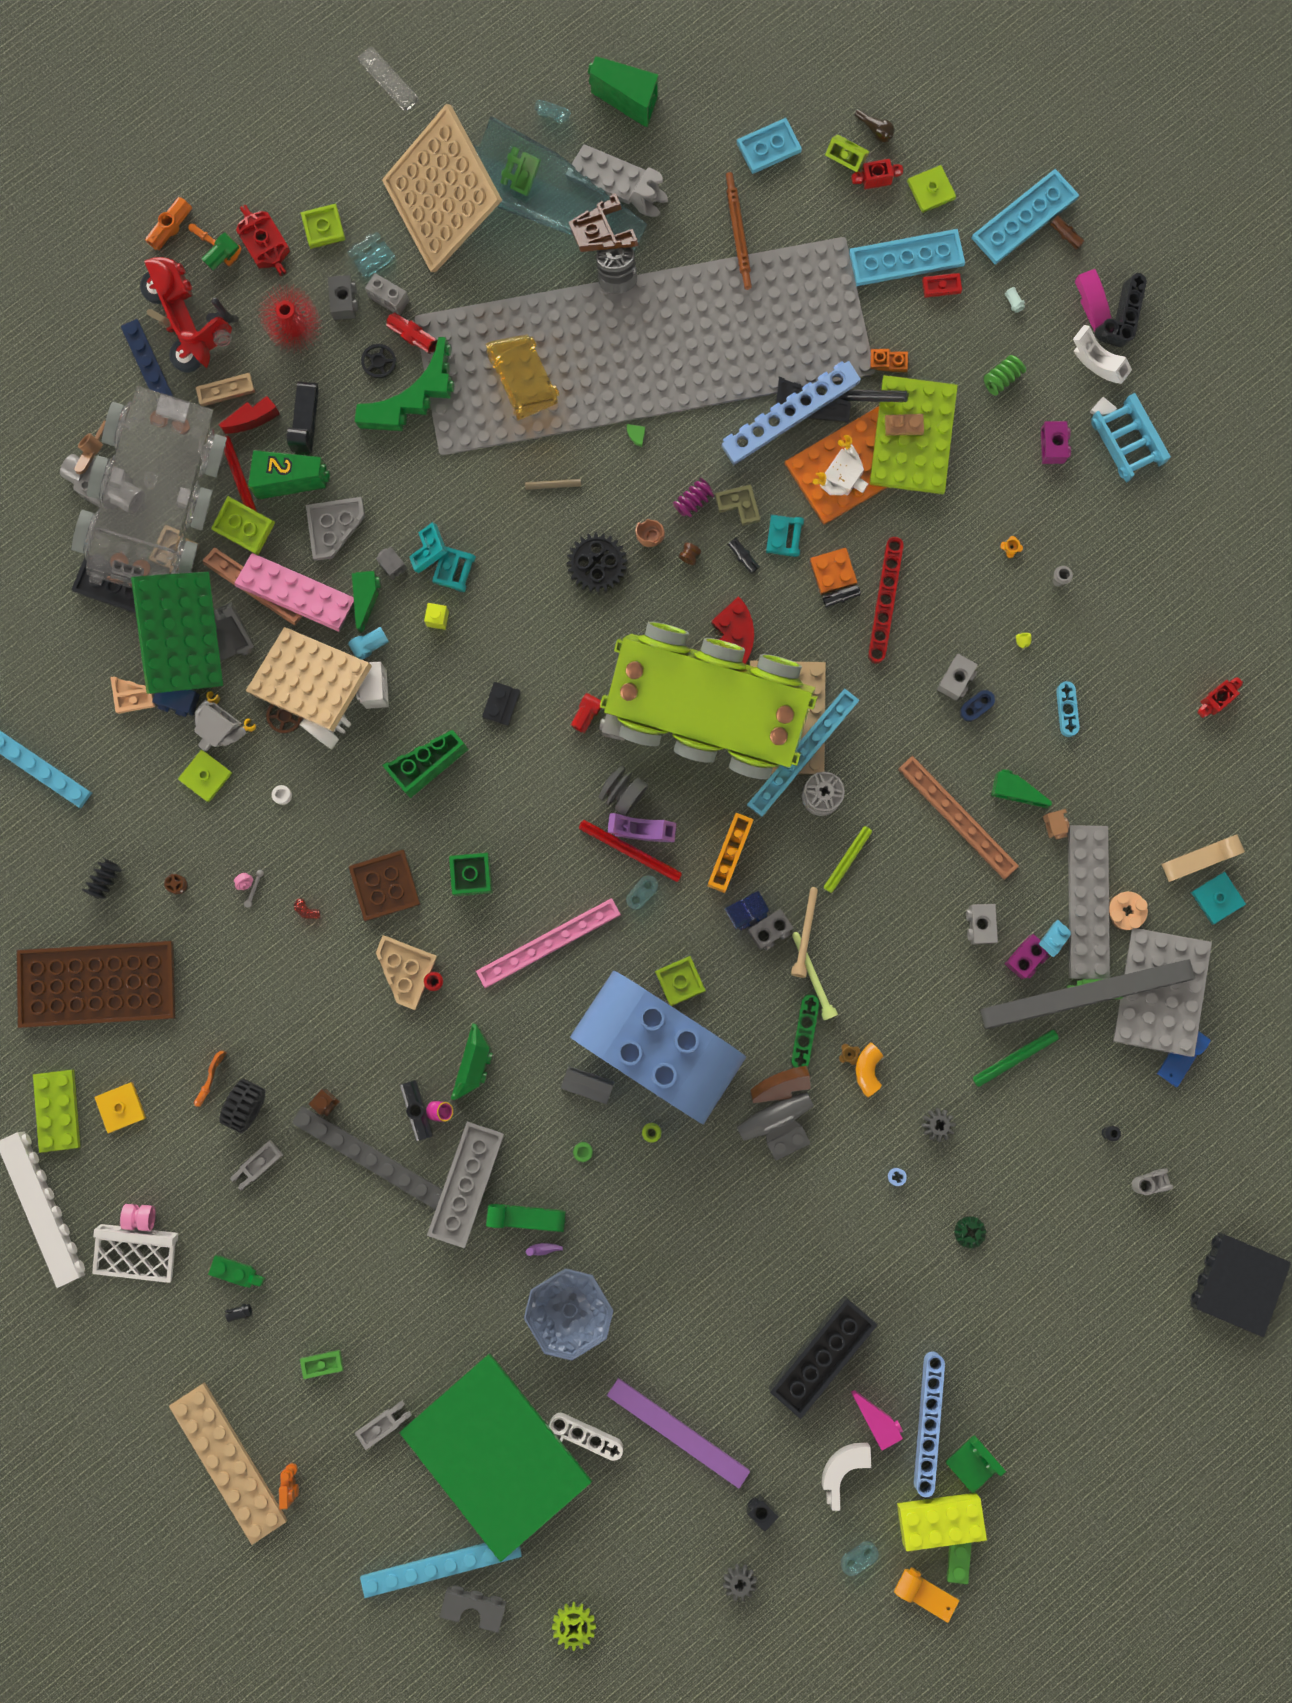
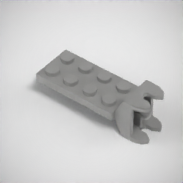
M583 144L566 173L568 179L605 195L611 196L616 193L619 201L627 204L632 202L639 213L649 217L660 215L658 208L653 205L654 202H668L666 193L659 189L658 183H663V177L658 171L649 167L647 170H644Z

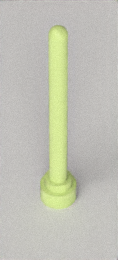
M794 932L792 937L799 951L801 936L798 932ZM806 953V969H808V975L822 1005L821 1015L825 1021L837 1016L838 1013L836 1008L829 1004L810 957Z

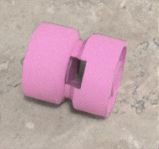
M125 1204L120 1217L121 1229L134 1230L137 1228L138 1231H152L156 1217L155 1207L142 1205L139 1208L138 1205Z

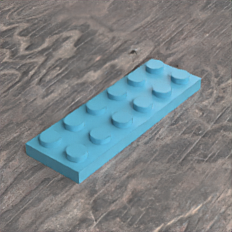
M1054 169L976 231L971 239L996 265L1077 200L1079 194Z
M958 229L849 250L856 286L958 268L965 265Z

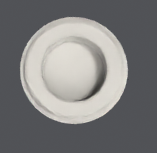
M284 785L276 786L272 791V799L277 804L285 805L291 801L292 792Z

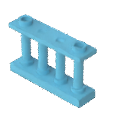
M1135 393L1127 397L1123 403L1124 407L1103 417L1097 411L1091 418L1093 428L1098 431L1118 467L1120 477L1124 478L1126 483L1135 475L1133 471L1153 461L1158 466H1161L1171 458ZM1126 413L1130 414L1133 423L1111 433L1106 423ZM1135 429L1139 430L1142 439L1120 449L1115 439ZM1144 445L1149 448L1151 455L1130 465L1128 464L1124 455Z

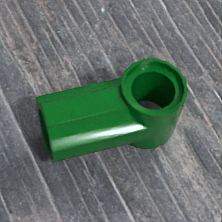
M225 232L217 238L214 246L201 259L214 271L226 258L232 257L238 251L239 246Z

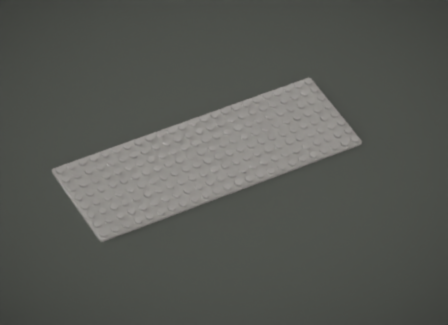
M840 237L748 254L752 288L749 290L744 289L738 258L731 257L637 275L635 286L629 291L620 294L606 292L601 288L599 282L415 316V323L424 329L426 333L437 340L438 337H446L452 347L451 356H448V374L452 381H454V392H451L450 399L430 397L440 455L444 456L777 394L779 377L793 383H799L801 386H805L809 382L813 384L818 381V377L824 372L829 374L834 370L833 367L842 361L844 363L850 361L860 378L873 376L875 369H871V350L846 238ZM420 348L425 371L435 352L428 354ZM839 377L832 379L833 383L842 382Z

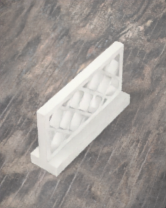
M100 1224L94 1229V1237L96 1239L92 1274L172 1282L175 1245L178 1241V1233L158 1230L138 1231L137 1228L134 1230H122L121 1226ZM101 1240H107L113 1247L105 1252L101 1247ZM122 1242L128 1243L132 1248L126 1255L118 1246ZM142 1244L147 1245L152 1251L145 1257L138 1249ZM160 1247L170 1248L169 1256L165 1259L157 1251ZM113 1249L122 1257L116 1263L108 1256V1253ZM133 1251L141 1259L135 1265L127 1257ZM153 1253L160 1261L154 1268L147 1260ZM103 1257L111 1266L107 1270L99 1269V1261ZM122 1260L130 1267L127 1272H123L117 1267V1264ZM142 1262L150 1270L146 1274H141L136 1268ZM163 1264L167 1269V1276H160L155 1269Z

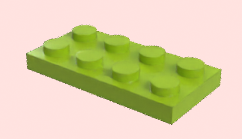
M74 1070L33 1074L39 1153L81 1148Z

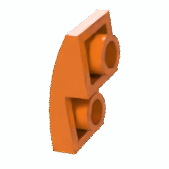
M871 349V369L889 372L908 371V352H889L890 349Z

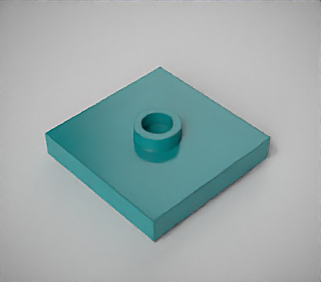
M1222 872L1191 892L1212 925L1246 905L1225 872Z

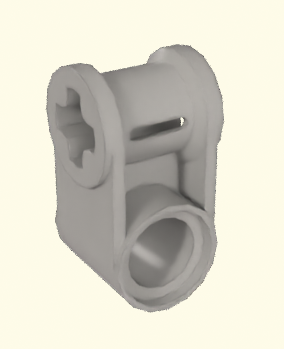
M1168 1168L1158 1169L1134 1178L1132 1181L1133 1191L1142 1195H1151L1173 1189L1174 1187L1170 1184L1167 1172H1169ZM1142 1181H1145L1146 1189L1142 1191L1140 1185Z

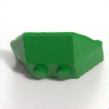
M474 1023L471 1026L451 1100L461 1098L480 1087L481 1083L485 1084L488 1072H485L487 1064L490 1065L493 1053H490L491 1047L479 1025Z

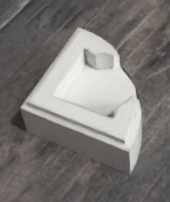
M1102 397L1091 409L1090 413L1094 415L1095 412L1099 411L1102 416L1116 411L1117 408L1106 398Z

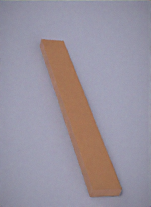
M913 756L898 769L1004 880L1019 867Z

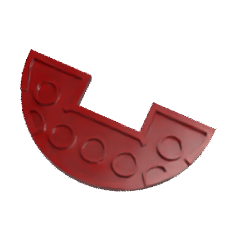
M738 596L711 623L723 635L719 640L736 644L745 649L742 662L746 664L754 643V626L747 606Z

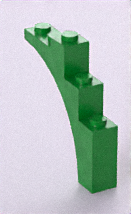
M438 337L436 350L430 364L412 386L384 401L357 404L354 422L359 428L403 431V425H406L407 421L406 414L427 415V409L430 408L431 403L430 397L451 398V392H454V381H452L448 374V356H451L452 347L446 337Z

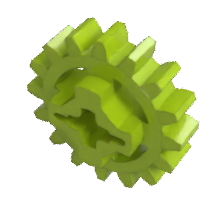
M573 1602L572 1607H569L566 1603L564 1611L559 1608L557 1612L559 1616L554 1615L553 1621L556 1623L552 1624V1630L556 1631L553 1633V1637H559L558 1645L565 1643L566 1650L569 1646H572V1650L575 1651L578 1645L582 1650L583 1643L585 1642L589 1645V1637L594 1638L595 1632L593 1630L596 1629V1623L592 1622L595 1616H589L590 1608L583 1610L582 1603L579 1607H576L575 1602ZM561 1621L563 1622V1625L565 1626L563 1632H562L561 1627H560ZM585 1621L587 1622V1631L582 1626ZM578 1624L577 1628L573 1627L570 1629V1625Z

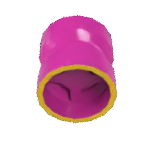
M433 1101L428 1104L426 1114L432 1121H448L453 1115V1107L448 1102Z

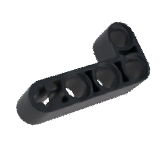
M1135 273L1124 282L1116 319L1105 320L1095 330V336L1099 341L1116 347H1123L1135 337L1147 284L1146 277L1143 274Z
M300 381L297 383L293 426L287 430V444L292 452L312 453L319 395L318 383Z

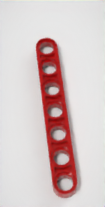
M899 537L890 538L885 546L868 650V658L875 664L881 663L884 660L887 651L903 552V541ZM897 542L900 548L894 551L890 549L889 544ZM894 560L897 566L891 569L887 566L886 562ZM887 577L892 578L894 585L891 587L886 586L884 579ZM884 595L889 596L891 603L888 605L883 604L881 597ZM881 613L886 614L888 621L885 623L880 622L878 615ZM878 631L883 632L885 639L878 641L875 638V633ZM880 650L882 657L880 659L873 658L872 651Z

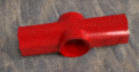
M395 312L388 316L386 326L401 335L400 337L411 345H416L428 354L435 352L438 341L435 337L426 333L424 329L413 321H408Z

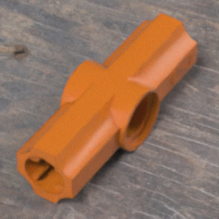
M178 197L167 212L159 215L158 223L146 237V242L155 250L160 251L167 240L179 232V225L192 210L191 205L183 198Z

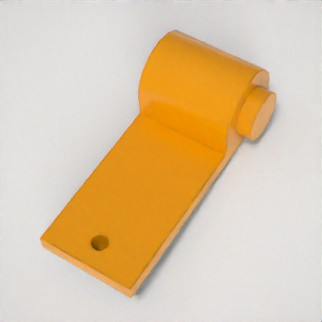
M912 1567L910 1570H904L894 1590V1593L903 1600L910 1603L912 1601L947 1623L959 1603V1599L921 1577V1573Z

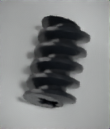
M104 857L102 858L105 862L97 863L101 869L94 868L97 876H89L93 882L85 883L89 889H82V891L97 899L106 898L103 891L110 892L107 885H114L111 878L117 879L118 875L115 871H122L119 865Z

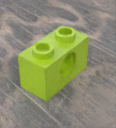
M840 135L832 137L825 156L858 172L862 169L863 163H865L870 151Z

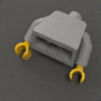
M212 691L207 693V701L204 700L195 711V733L202 737L198 746L205 751H208L211 745L218 747L232 744L243 737L246 731L251 732L256 729V724L252 727H247L251 719H246L242 727L240 721L217 705L220 701L219 695L211 699L214 695Z

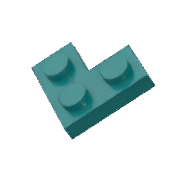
M433 522L418 532L423 547L409 556L413 569L418 574L447 553L438 526Z

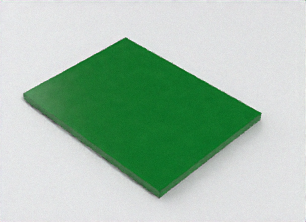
M490 1353L399 1432L500 1562L592 1483L591 1478Z

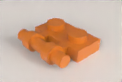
M294 1463L288 1464L280 1475L279 1509H288L299 1494V1485L296 1484V1479L294 1478L298 1469Z

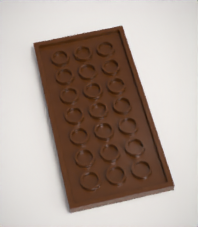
M173 941L17 950L18 1028L175 1019Z

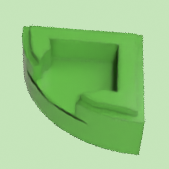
M627 424L628 436L634 444L642 447L645 427Z

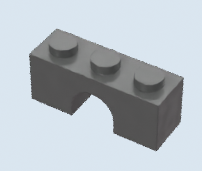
M448 1586L440 1618L459 1622L462 1612L473 1608L479 1612L481 1617L479 1628L499 1633L506 1601H502L503 1599L498 1596H483V1593L479 1591H464L460 1586Z

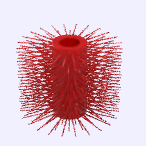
M288 290V300L286 301L287 297L283 298L285 294L281 296L282 291L280 302L276 297L274 299L270 296L275 301L274 305H269L270 307L265 310H258L267 311L264 312L265 315L263 316L273 314L267 320L266 318L263 319L264 322H268L267 325L266 323L264 324L271 331L270 335L274 336V339L281 338V343H288L291 348L290 344L292 343L293 347V338L295 337L294 350L296 339L298 340L296 344L301 342L300 335L305 341L307 339L312 344L305 336L309 335L306 332L313 333V330H309L320 328L310 327L315 323L313 321L321 322L316 320V316L310 318L316 315V313L312 310L314 307L309 305V303H312L311 301H305L306 297L303 300L300 298L304 293L299 296L296 295L298 298H295V295L292 293L294 297L291 298ZM278 321L276 324H272L269 328V324Z

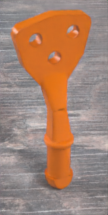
M189 224L188 228L191 233L196 234L201 240L214 246L215 239L209 236L207 232L198 228L197 225ZM238 245V251L230 257L231 260L228 261L227 258L224 260L227 266H231L238 259L242 250L240 245Z
M221 1050L214 1056L208 1070V1079L205 1085L201 1087V1091L194 1101L196 1107H200L207 1094L210 1093L215 1070L227 1052Z

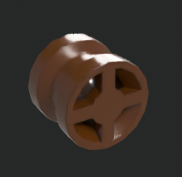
M686 542L683 546V552H680L678 557L687 564L695 565L696 558L702 551L697 546Z
M171 874L164 881L166 890L171 893L181 894L187 889V880L178 874Z

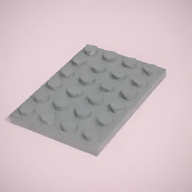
M1138 928L1131 930L1124 974L1190 959L1196 979L1125 996L1123 999H1120L1113 1042L1194 1057L1212 942Z

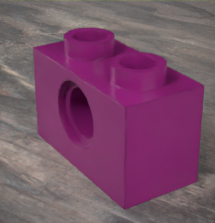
M1045 421L1042 425V464H1064L1071 456V446H1068L1071 431L1068 428L1067 421ZM1053 440H1057L1060 445H1055Z

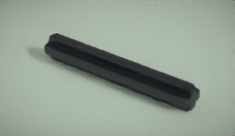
M849 390L839 396V398L845 401L907 402L909 393L907 391Z

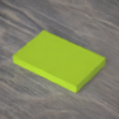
M227 496L211 530L259 555L275 521Z

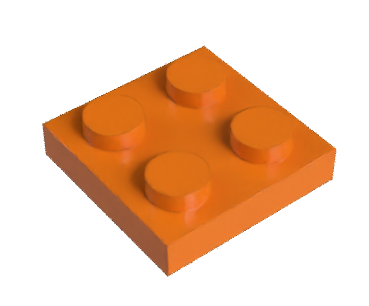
M846 548L810 558L821 595L857 584Z

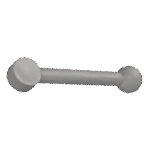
M262 870L256 872L257 877L248 900L244 902V906L247 908L252 907V898L260 877L264 875Z

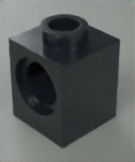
M761 1494L757 1498L753 1497L747 1504V1514L764 1532L779 1518L778 1512ZM758 1508H765L766 1513L759 1516L756 1514Z

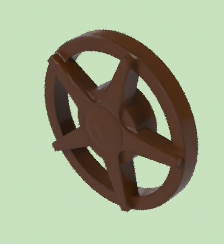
M270 704L266 718L273 730L279 733H290L299 727L302 721L301 717L296 722L292 718V713L281 708L275 715H270L272 708L275 706ZM270 718L278 719L281 722L280 729L273 726ZM292 722L295 724L292 728L283 730L286 723Z

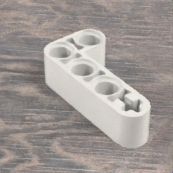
M561 1412L556 1413L549 1423L550 1429L561 1442L564 1438L612 1461L620 1459L623 1454V1443L620 1439ZM560 1419L564 1421L565 1426L557 1428L554 1422ZM575 1428H580L583 1434L577 1437L572 1431ZM597 1436L602 1442L599 1445H594L590 1439ZM606 1440L607 1445L605 1446V1449H603ZM614 1445L617 1446V1450H615V1452L612 1453L611 1448H613Z

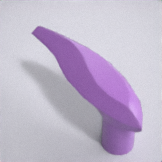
M539 1243L530 1246L525 1253L528 1256H540L553 1251L563 1250V1247L556 1244Z

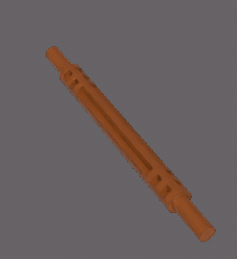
M728 172L726 173L728 186L726 192L739 270L743 277L744 289L749 290L752 288L750 279L751 268L738 191L734 184L733 173Z

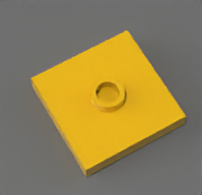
M133 1082L95 1096L107 1133L146 1119Z

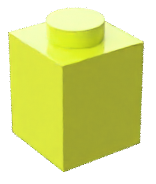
M428 603L424 619L426 626L446 630L449 615L447 606Z

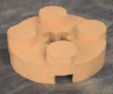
M1122 892L1114 896L1109 902V916L1112 924L1121 930L1139 928L1147 918V902L1137 893ZM1129 906L1131 907L1130 910H1132V914L1126 916V912L1123 911V908H1127Z

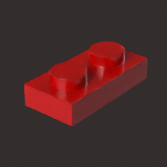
M960 273L928 276L922 279L925 298L961 294L962 292Z

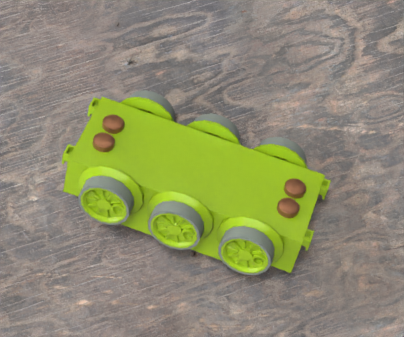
M648 622L644 635L629 634L623 640L618 639L616 641L614 651L619 653L609 695L602 696L600 707L605 709L604 713L617 716V719L622 723L619 736L634 743L658 746L662 734L671 732L672 736L677 739L674 747L675 753L682 757L705 763L714 762L717 750L725 748L732 755L729 768L739 774L756 779H769L773 767L782 765L790 768L792 764L798 765L801 752L798 753L797 750L809 709L814 710L818 696H813L816 687L803 684L799 679L802 668L800 664L778 656L761 654L757 667H752L742 662L745 653L744 648L713 638H704L701 651L694 650L686 646L689 632L658 622Z

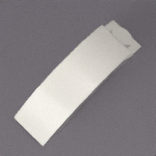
M1084 325L1073 340L1077 346L1074 350L1076 356L1088 369L1108 381L1122 384L1132 371L1126 357L1108 352L1097 342L1090 326Z
M853 1443L844 1446L836 1451L826 1463L821 1485L823 1490H830L826 1491L827 1504H830L832 1511H840V1483L844 1475L856 1468H871V1449L868 1443Z

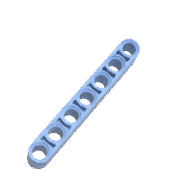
M934 1351L927 1353L924 1357L914 1486L922 1497H930L934 1493L937 1470L945 1361ZM938 1358V1365L931 1367V1359ZM932 1378H936V1386L929 1387V1380ZM929 1399H935L936 1403L933 1407L929 1408L926 1406ZM927 1420H934V1424L932 1427H925V1422ZM926 1440H932L930 1448H923V1443ZM930 1461L931 1464L929 1468L922 1469V1463ZM922 1482H929V1486L927 1489H920V1484Z

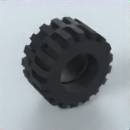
M244 1078L241 1079L229 1093L222 1107L219 1122L239 1133H244L257 1117L263 1105L266 1090Z

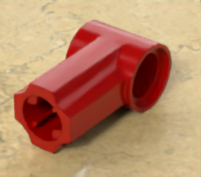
M586 693L570 725L574 729L585 733L594 716H597L601 709V700Z

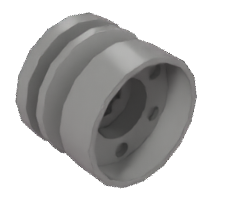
M825 771L818 772L812 775L803 787L802 803L813 815H829L843 801L845 794L844 785L835 774ZM823 788L826 789L827 794L825 796H821Z

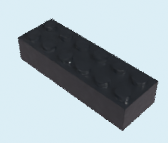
M844 1295L768 1387L770 1393L801 1419L878 1326L877 1323Z

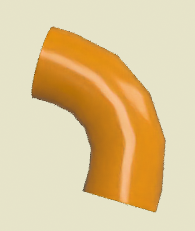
M871 1042L859 1055L855 1068L857 1083L867 1098L872 1096L882 1086L875 1076V1067L884 1056Z

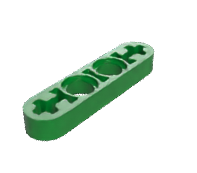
M814 995L804 996L801 1001L791 1063L794 1068L799 1067L798 1063L795 1062V1058H799L800 1052L796 1053V1048L808 1050L807 1054L803 1053L802 1059L805 1060V1064H801V1067L808 1066L819 1009V1000ZM809 998H812V1002H815V1006H812L810 1012H814V1016L803 1014V1010L807 1011L808 1009L805 1001H808ZM804 1017L811 1018V1027L804 1028L801 1021ZM801 1036H806L809 1040V1044L806 1047H801L798 1044V1039Z

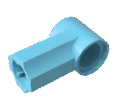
M381 627L365 636L353 638L348 642V645L354 656L363 660L370 656L372 651L389 641Z

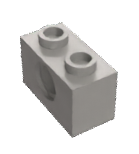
M957 654L936 690L954 700H957L960 696L964 697L968 690L966 684L969 680L973 681L978 672L975 669L978 664ZM955 674L961 675L962 678H963V681H962V682L956 681L955 678H954V675H955Z
M970 905L969 909L966 910V919L970 922V929H967V938L971 940V945L998 943L996 905ZM979 919L985 922V928L983 930L979 929L977 926V921Z

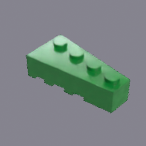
M451 730L431 740L430 743L422 747L419 746L414 751L406 755L403 754L397 757L396 760L390 763L387 762L382 766L411 799L469 749L458 735Z

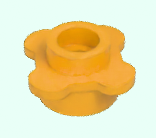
M1011 536L1000 545V548L1007 553L1006 556L1008 558H1013L1014 554L1023 550V546L1020 545L1019 540L1015 536Z

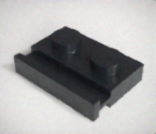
M494 682L482 718L509 727L521 691Z

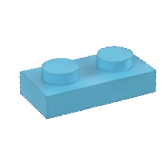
M1057 920L1042 938L1039 945L1054 957L1068 940L1071 932Z

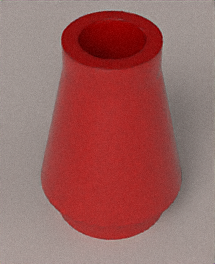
M430 972L424 978V985L430 991H437L443 985V978L438 972ZM434 979H437L438 983L434 986L432 982Z

